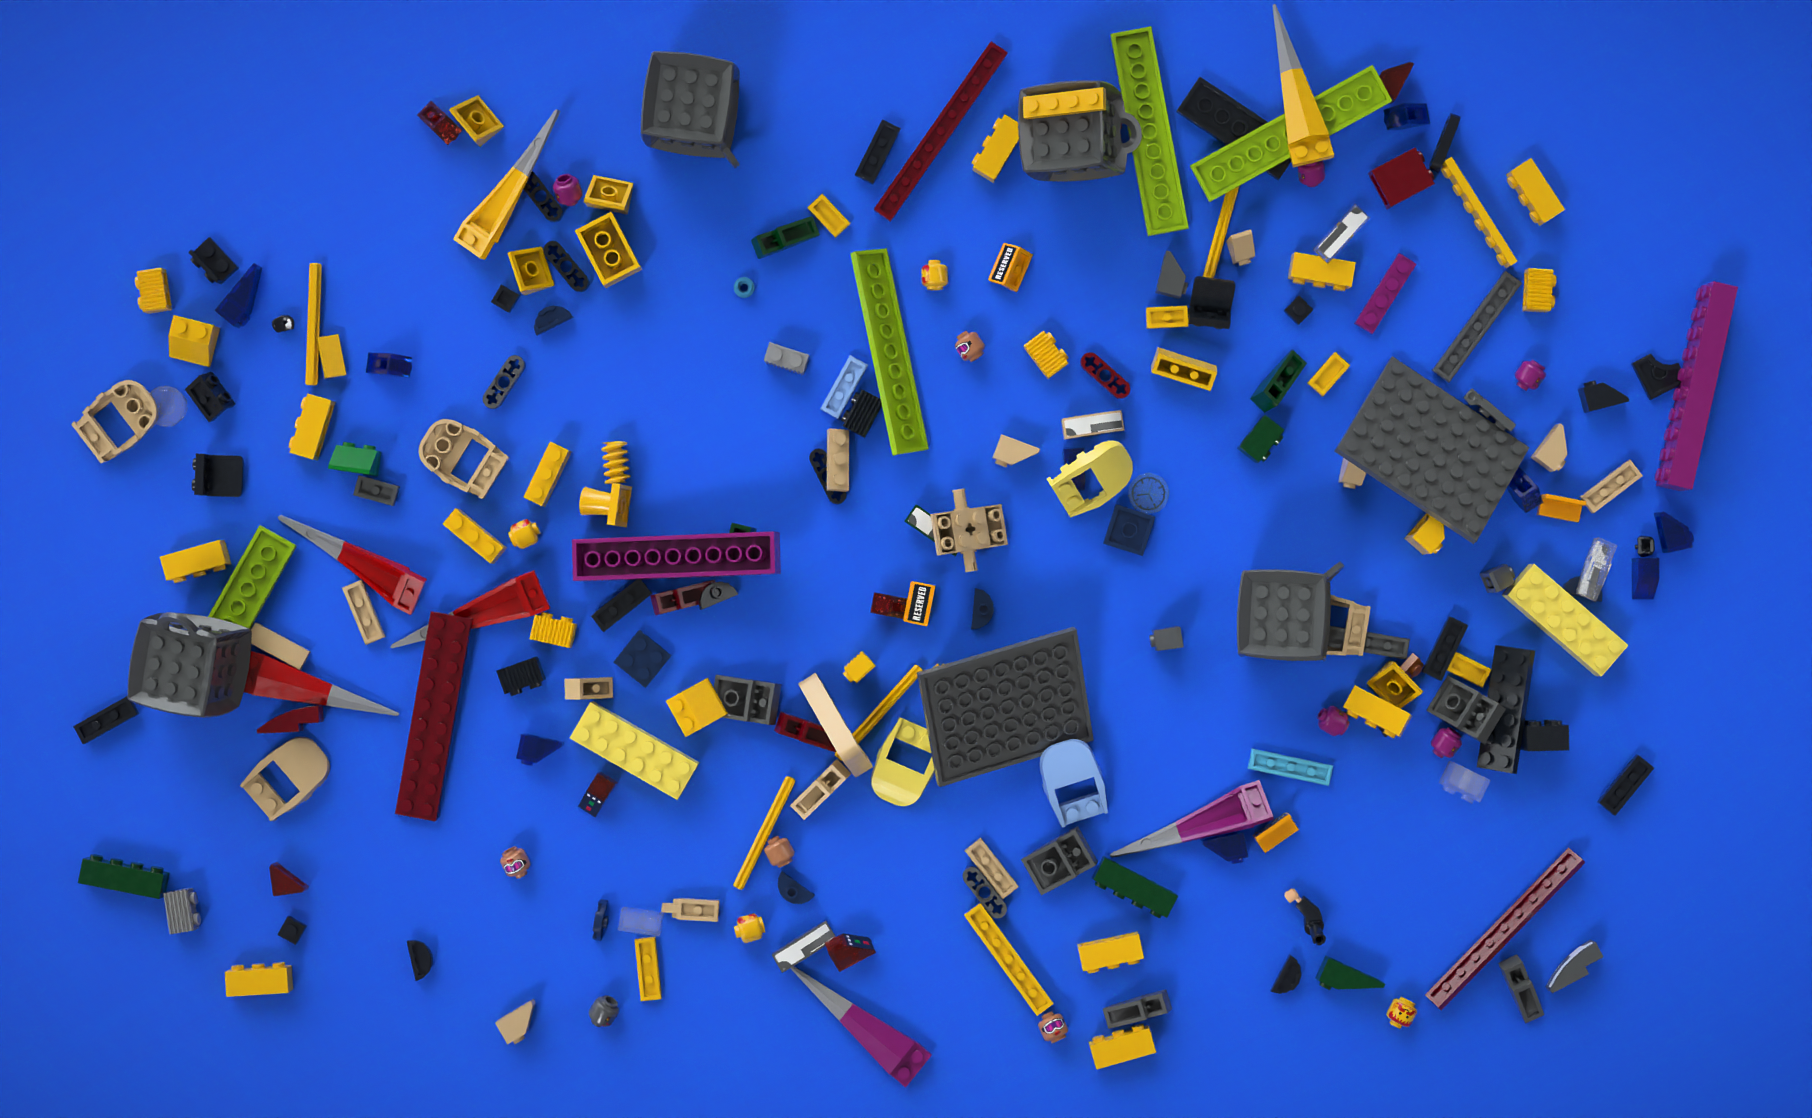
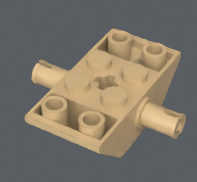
M965 489L952 490L955 503L954 511L930 514L937 556L960 552L963 554L965 572L977 571L975 557L977 550L1008 545L1002 504L970 508L967 507Z

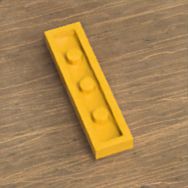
M1103 87L1023 97V115L1025 119L1106 110V89Z

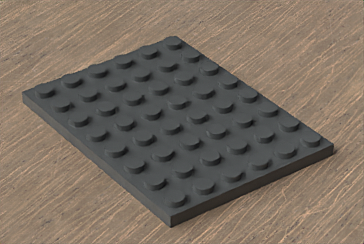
M1392 356L1334 452L1474 544L1485 528L1529 447L1509 433L1503 432L1495 424Z
M1075 627L917 672L936 782L939 787L1041 757L1046 748L1065 740L1078 739L1085 743L1093 741L1079 641Z

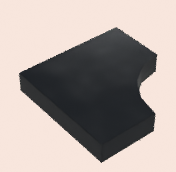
M1651 354L1631 363L1649 400L1681 384V381L1677 379L1681 368L1679 363L1672 365L1662 364L1655 360Z

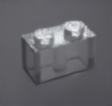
M1449 761L1439 783L1444 785L1443 790L1453 795L1456 791L1462 794L1461 799L1473 803V801L1481 802L1491 780Z
M623 907L620 913L618 930L659 937L662 932L664 913Z

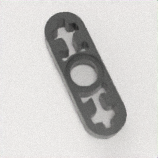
M513 355L506 360L483 395L485 406L496 409L502 405L525 370V361L521 357ZM519 360L520 368H515L512 372L515 375L514 378L504 373L506 369L510 372L513 367L511 365L512 361L516 362ZM503 376L508 377L510 380V384L506 388H501L498 383L499 379ZM494 387L504 392L503 395H501L500 393L497 394L496 400L498 401L496 404H489L490 400L488 399V396H494L497 392L493 390Z
M974 866L967 867L963 871V880L992 917L1002 918L1007 912L1005 902L978 868ZM969 871H971L972 873L977 872L975 877L978 880V882H980L981 879H983L984 881L983 883H980L976 887V889L972 887L976 885L975 882L972 879H970L969 881L966 879L968 878ZM986 886L991 890L989 897H980L979 889ZM995 895L997 898L994 899V902L997 905H1003L1001 907L1002 912L993 913V905L991 903L986 905L985 902L990 901Z

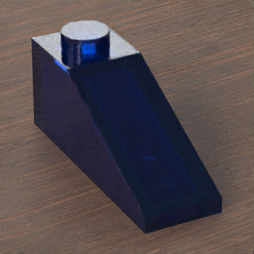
M255 263L252 264L214 310L237 328L243 327L250 320L249 316L253 310L262 267Z

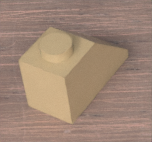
M1247 230L1237 233L1227 239L1226 243L1233 265L1239 263V266L1251 263V259L1255 257L1252 231Z
M1560 423L1554 425L1530 457L1549 472L1559 471L1566 463L1564 459L1568 454L1564 426Z
M1001 434L992 459L996 460L995 464L1003 467H1007V465L1012 466L1038 454L1040 448Z
M1343 458L1338 482L1344 483L1343 487L1355 489L1356 486H1362L1366 472Z
M613 677L565 679V699L613 698Z
M534 999L495 1022L507 1044L512 1041L516 1044L525 1039L524 1034L529 1030L536 1003Z

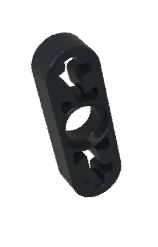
M1452 113L1449 114L1430 161L1429 169L1436 172L1440 171L1458 127L1460 116Z
M532 171L529 176H533L531 181L535 186L538 183L540 186L532 190V187L526 183L524 187L525 192L550 222L560 221L563 217V209ZM538 191L546 192L547 197L543 202H538L535 199ZM549 203L554 210L558 208L556 212L558 215L556 217L553 215L549 217L550 211L545 205Z
M550 241L546 243L544 254L576 292L586 291L589 287V279L558 242ZM551 246L554 248L558 246L556 251L562 258L558 260L554 254L549 255V248ZM564 261H570L572 263L571 271L563 272L561 264ZM575 273L579 279L584 278V286L580 287L578 285L575 287V279L571 277L569 280L567 277Z
M823 449L813 450L810 453L809 460L828 499L833 504L843 503L846 499V492H843L840 496L841 500L832 499L831 496L834 492L827 491V482H824L822 479V474L827 471V467L818 472L817 468L821 466L818 461H813L815 453L824 454L822 461L826 465L827 453Z

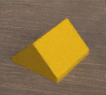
M479 95L449 109L479 147L504 127Z
M593 175L584 197V203L588 207L628 215L634 183Z
M542 247L508 252L519 290L524 296L554 286Z
M1388 661L1367 682L1381 699L1400 709L1423 692L1394 661Z

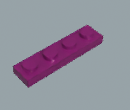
M1400 253L1397 254L1354 324L1373 334L1413 271L1416 263Z

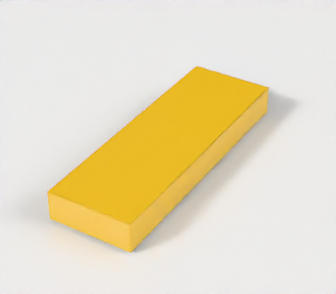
M656 937L635 939L640 999L641 1001L662 999Z

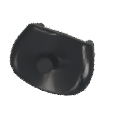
M282 315L272 321V327L277 333L294 329V320L290 315Z
M1639 536L1637 538L1638 545H1635L1639 556L1646 557L1652 555L1655 550L1654 539L1649 536Z

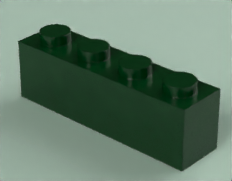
M90 854V857L82 859L78 883L160 899L164 897L163 893L166 892L170 872L163 871L164 868L151 866L150 869L143 867L144 864L131 862L130 865L123 863L122 859L111 858L109 861L104 860L101 855Z
M1105 856L1102 857L1092 876V879L1096 881V886L1104 890L1107 887L1114 890L1113 894L1123 900L1125 897L1131 899V904L1140 909L1143 906L1151 909L1149 913L1158 918L1162 916L1167 918L1178 898V895L1171 890Z

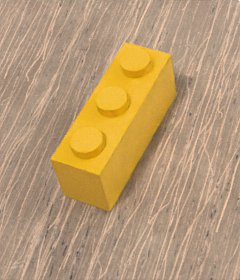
M1005 114L1002 119L998 117L993 126L994 133L992 136L988 135L982 144L985 148L981 154L977 153L971 162L974 165L972 171L992 183L996 180L1019 141L1018 122Z
M1532 158L1506 174L1509 186L1512 189L1515 188L1519 194L1518 199L1523 206H1527L1530 211L1529 216L1534 223H1538L1540 226L1565 210Z
M1294 252L1291 255L1288 279L1293 280L1292 283L1304 285L1305 282L1313 283L1314 287L1325 288V285L1333 286V290L1345 291L1352 287L1356 262Z
M1157 347L1151 364V372L1211 391L1217 375L1216 365Z
M307 393V396L301 402V409L303 410L301 416H298L295 422L296 432L295 436H292L290 439L289 448L291 449L289 453L318 461L336 402Z
M550 441L525 492L524 498L546 507L572 451Z
M455 508L443 523L446 528L490 564H495L507 549L506 546L460 509Z
M217 540L160 556L166 581H173L174 584L186 581L187 576L193 575L194 578L206 575L205 571L213 569L214 572L225 570V566L231 564L225 540Z
M1354 685L1343 706L1347 710V715L1355 719L1360 716L1366 720V725L1374 729L1377 726L1383 728V733L1393 739L1395 736L1401 738L1412 717L1410 713Z
M1138 932L1077 944L1082 970L1087 971V973L1100 971L1099 968L1107 967L1108 969L1120 967L1119 964L1126 962L1128 965L1140 963V959H1144Z
M285 962L272 963V966L265 967L264 963L252 964V968H244V965H233L231 969L225 972L226 997L289 993L293 990L292 965H285Z
M1144 1024L1134 1025L1132 1030L1125 1032L1123 1029L1116 1030L1108 1037L1099 1035L1093 1037L1092 1041L1088 1042L1096 1069L1156 1053L1150 1028L1148 1025L1144 1026Z

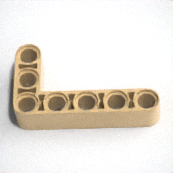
M814 673L799 682V687L837 753L855 778L873 768L872 763L856 742L818 675Z

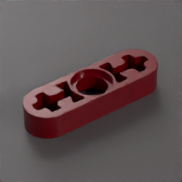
M1089 352L1082 356L1080 360L1082 369L1115 398L1123 399L1130 393L1128 382L1095 353ZM1086 357L1088 359L1093 357L1095 359L1093 363L1097 367L1099 363L1103 365L1101 368L1098 369L1096 375L1092 372L1095 370L1093 366H1085ZM1102 370H1108L1111 373L1109 381L1104 382L1100 379L1099 374ZM1116 377L1118 380L1115 383L1118 386L1123 384L1126 393L1117 394V388L1114 385L1111 388L1107 385Z

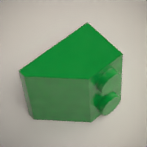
M343 442V446L336 445L328 469L378 476L381 452L376 451L375 446L363 445L362 449L355 448L354 443Z

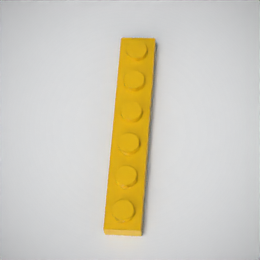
M1450 157L1445 160L1441 168L1443 175L1452 182V189L1455 194L1461 196L1464 201L1463 206L1465 210L1473 215L1475 219L1474 224L1479 231L1482 230L1485 234L1487 245L1497 253L1496 259L1499 264L1508 268L1518 262L1453 158Z
M981 902L965 913V918L1036 1016L1053 1005L1052 1000Z

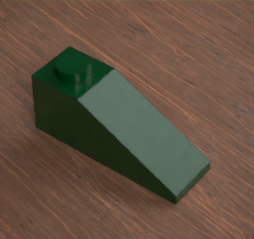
M1292 349L1258 386L1250 400L1264 413L1278 406L1307 363Z
M1326 955L1315 977L1320 981L1319 985L1328 990H1331L1332 987L1335 989L1384 988L1385 983Z

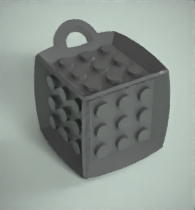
M670 51L652 52L645 79L641 111V139L645 145L658 150L683 155L726 158L734 168H737L740 164L730 151L735 131L739 98L740 71L736 64L731 61L699 54Z
M1081 80L1041 84L1023 88L1019 92V146L1023 171L1028 176L1040 181H1084L1117 176L1125 172L1127 154L1133 152L1139 146L1142 139V130L1138 120L1133 115L1125 112L1122 94L1116 87L1104 81ZM1101 87L1106 89V110L1035 119L1024 118L1023 97ZM1121 123L1126 124L1131 131V137L1126 143L1121 142Z
M1341 561L1324 574L1294 570H1243L1237 607V654L1240 657L1250 656L1287 661L1323 660L1325 662L1327 660L1331 618L1330 581L1344 568Z
M158 613L142 619L136 632L130 658L128 700L155 710L192 717H217L232 712L240 705L247 680L251 655V629L217 618L185 613Z

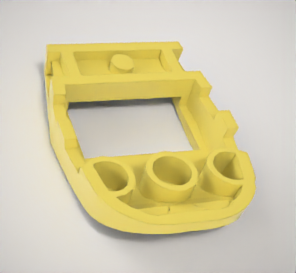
M1106 441L1094 446V450L1086 454L1083 451L1076 455L1077 459L1070 465L1066 463L1060 468L1062 473L1054 479H1051V477L1047 478L1070 518L1102 506L1119 493L1130 481L1133 472L1132 459L1120 442ZM1091 468L1104 490L1090 500L1088 498L1083 500L1071 479Z
M899 717L896 725L889 732L877 753L871 775V786L875 794L881 799L894 805L909 806L920 799L930 780H932L935 771L932 757L924 775L886 758L895 738L931 753L927 728Z

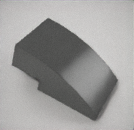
M716 675L714 689L728 713L722 718L776 725L782 684Z
M1447 676L1426 711L1485 744L1506 709L1473 688Z
M1078 826L1021 859L1041 895L1072 880L1098 863Z

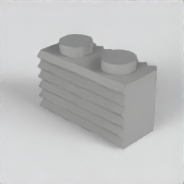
M769 342L764 361L766 364L769 363L770 366L785 368V370L789 369L790 372H797V374L802 376L805 373L810 356Z
M193 888L163 893L169 934L198 929L201 924V917L199 912L196 913L195 904L198 903L196 892H193Z

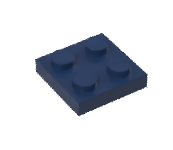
M1115 504L1103 544L1143 556L1155 516Z
M639 630L615 659L614 663L646 688L672 655Z

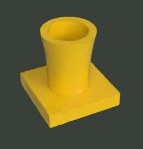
M612 483L611 493L584 487L579 502L580 514L608 515V525L627 527L632 487Z

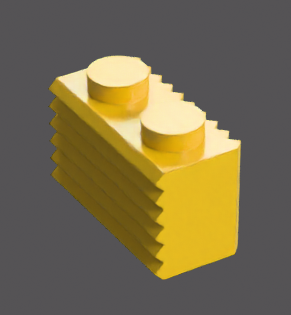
M154 268L137 271L135 285L140 291V297H138L139 308L147 314L171 311L172 305L166 269Z
M1536 268L1525 270L1522 311L1547 313L1554 308L1555 296L1552 295V289L1556 285V275H1553L1554 270Z
M1043 330L1023 347L1045 377L1049 379L1068 365L1066 360L1069 357L1062 348L1058 350L1054 345L1056 340L1050 332L1046 334Z
M546 612L535 615L529 639L572 648L577 624L572 623V618L561 616L560 620L552 618L553 614Z
M860 651L857 657H854L850 663L844 666L845 672L843 674L850 682L854 680L858 683L876 665L864 652Z

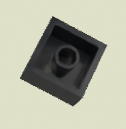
M1525 720L1520 750H1569V725L1562 724V721L1544 720V724H1541V721Z

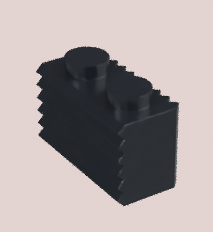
M861 390L860 393H855L851 400V403L854 405L851 411L846 410L841 421L844 422V428L865 438L882 407V403L878 397Z
M533 657L496 671L504 694L510 693L511 696L522 693V688L527 686L530 689L542 686L541 681L546 680L538 657Z

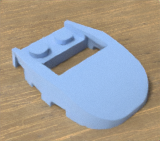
M1069 739L1046 748L1040 757L1039 763L1043 779L1042 786L1060 825L1066 827L1065 825L1092 816L1102 813L1107 814L1102 772L1088 744L1082 740ZM1094 777L1097 792L1060 804L1058 803L1055 789Z

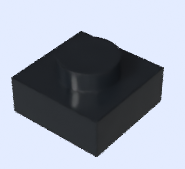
M500 285L491 303L510 313L520 295Z
M1300 296L1284 310L1297 325L1313 311Z
M288 916L277 935L296 945L307 925Z

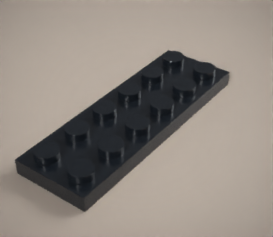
M1202 77L1198 78L1176 111L1225 145L1268 123ZM1291 158L1269 169L1266 173L1279 180L1291 163Z
M1495 645L1487 697L1502 705L1506 710L1485 744L1480 742L1477 767L1517 774L1535 656L1534 650Z

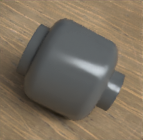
M608 995L598 997L589 1009L591 1022L597 1027L610 1026L619 1014L618 1002Z

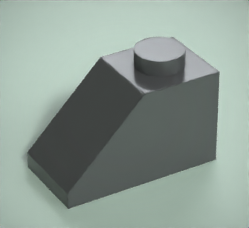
M1166 251L1164 254L1155 293L1179 299L1182 294H1186L1188 283L1185 282L1186 276L1170 251Z
M1502 564L1480 573L1487 593L1500 592L1515 583L1513 580L1515 578L1514 571L1507 564Z
M1179 626L1152 630V635H1149L1150 645L1155 647V651L1184 647Z

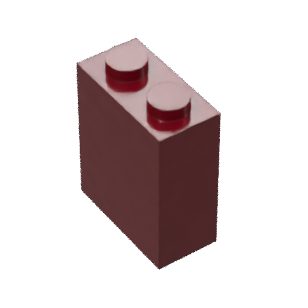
M1416 148L1403 153L1368 173L1387 210L1435 184L1433 182V173L1423 163L1425 162L1423 154L1417 151Z

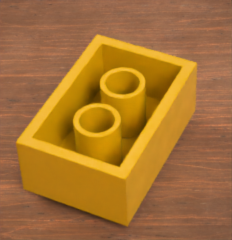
M612 212L575 230L605 288L642 270Z

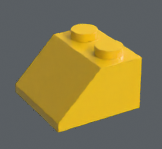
M173 315L168 335L169 357L210 367L220 327Z
M1426 513L1404 539L1422 555L1435 554L1443 546L1441 542L1445 539L1444 524Z
M708 678L666 700L685 737L728 714Z

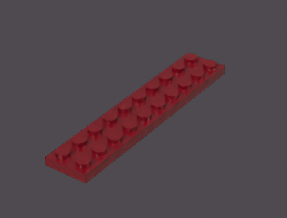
M435 611L430 613L395 814L437 821L473 618Z

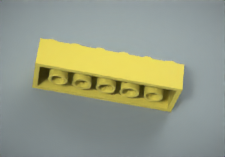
M1528 564L1514 580L1515 583L1509 586L1502 594L1505 599L1595 676L1602 677L1628 647L1626 642L1535 564Z
M594 701L589 703L570 736V739L676 800L682 795L700 763Z

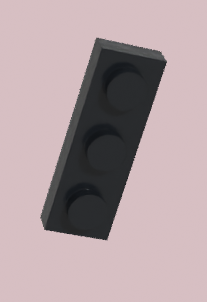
M882 119L855 173L856 177L874 184L901 128Z
M637 579L592 614L591 617L601 630L605 632L653 593L642 579Z
M1448 616L1421 672L1442 681L1468 627L1467 624Z
M126 696L73 727L82 744H86L135 717L139 712L134 703L129 701Z
M1636 754L1597 802L1615 816L1652 772L1654 767Z

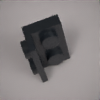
M210 237L195 251L190 250L188 252L192 256L190 259L192 263L198 268L202 267L206 271L205 277L212 283L223 284L239 269Z
M213 372L199 375L185 389L208 422L214 421L226 409L235 405L231 395L225 390Z

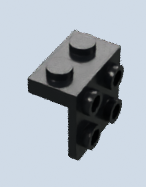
M1195 277L1188 311V324L1209 326L1216 329H1229L1235 282L1209 277Z
M196 453V458L193 459L192 463L193 470H195V479L192 480L194 495L240 497L243 488V457Z

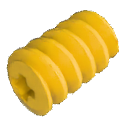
M604 442L603 444L607 446L601 448V450L608 454L602 456V459L608 462L603 467L609 469V471L604 473V476L610 477V479L604 481L605 484L626 483L625 480L630 478V475L625 474L624 471L630 468L623 465L629 459L622 456L628 453V450H624L622 447L627 445V442Z

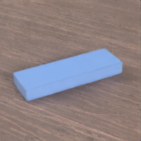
M850 355L820 409L839 419L868 365Z

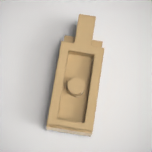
M673 899V903H662L661 912L672 913V918H677L678 920L718 922L720 900Z

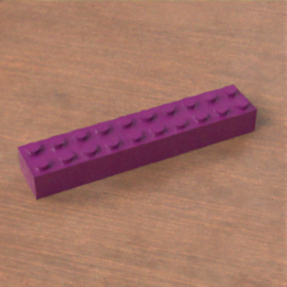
M1713 281L1701 286L1697 290L1695 297L1698 300L1697 306L1691 314V320H1693L1692 328H1689L1686 337L1689 341L1687 348L1684 349L1682 354L1684 363L1677 377L1681 384L1675 389L1673 394L1675 403L1668 416L1670 425L1664 434L1666 443L1659 456L1661 465L1655 474L1656 486L1677 491L1693 489L1738 290L1737 286Z
M780 532L572 539L573 581L781 574Z

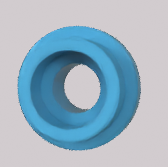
M747 277L736 280L734 284L736 295L741 298L750 297L754 292L752 280ZM743 284L748 286V290L745 292L740 289Z

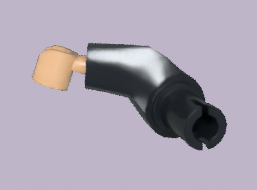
M1295 889L1286 891L1284 896L1289 903L1294 900L1297 901L1295 907L1303 914L1305 931L1308 935H1311L1313 943H1316V945L1324 944L1326 937L1323 934L1324 923L1319 908L1305 896L1300 898Z

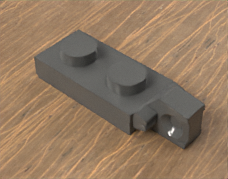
M1473 388L1463 397L1469 405H1478L1480 407L1478 411L1486 418L1491 416L1496 421L1494 424L1503 432L1505 430L1512 431L1516 424Z

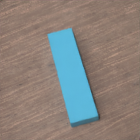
M1253 748L1251 749L1248 769L1327 786L1330 784L1333 769L1332 765Z

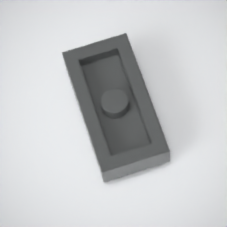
M358 475L353 495L395 506L400 486Z

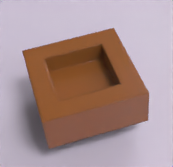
M1412 653L1400 668L1412 679L1421 672L1424 664L1419 657Z

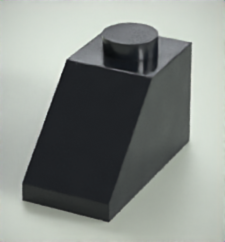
M1596 380L1583 383L1584 387L1578 389L1584 413L1629 402L1627 396L1605 383L1597 384Z

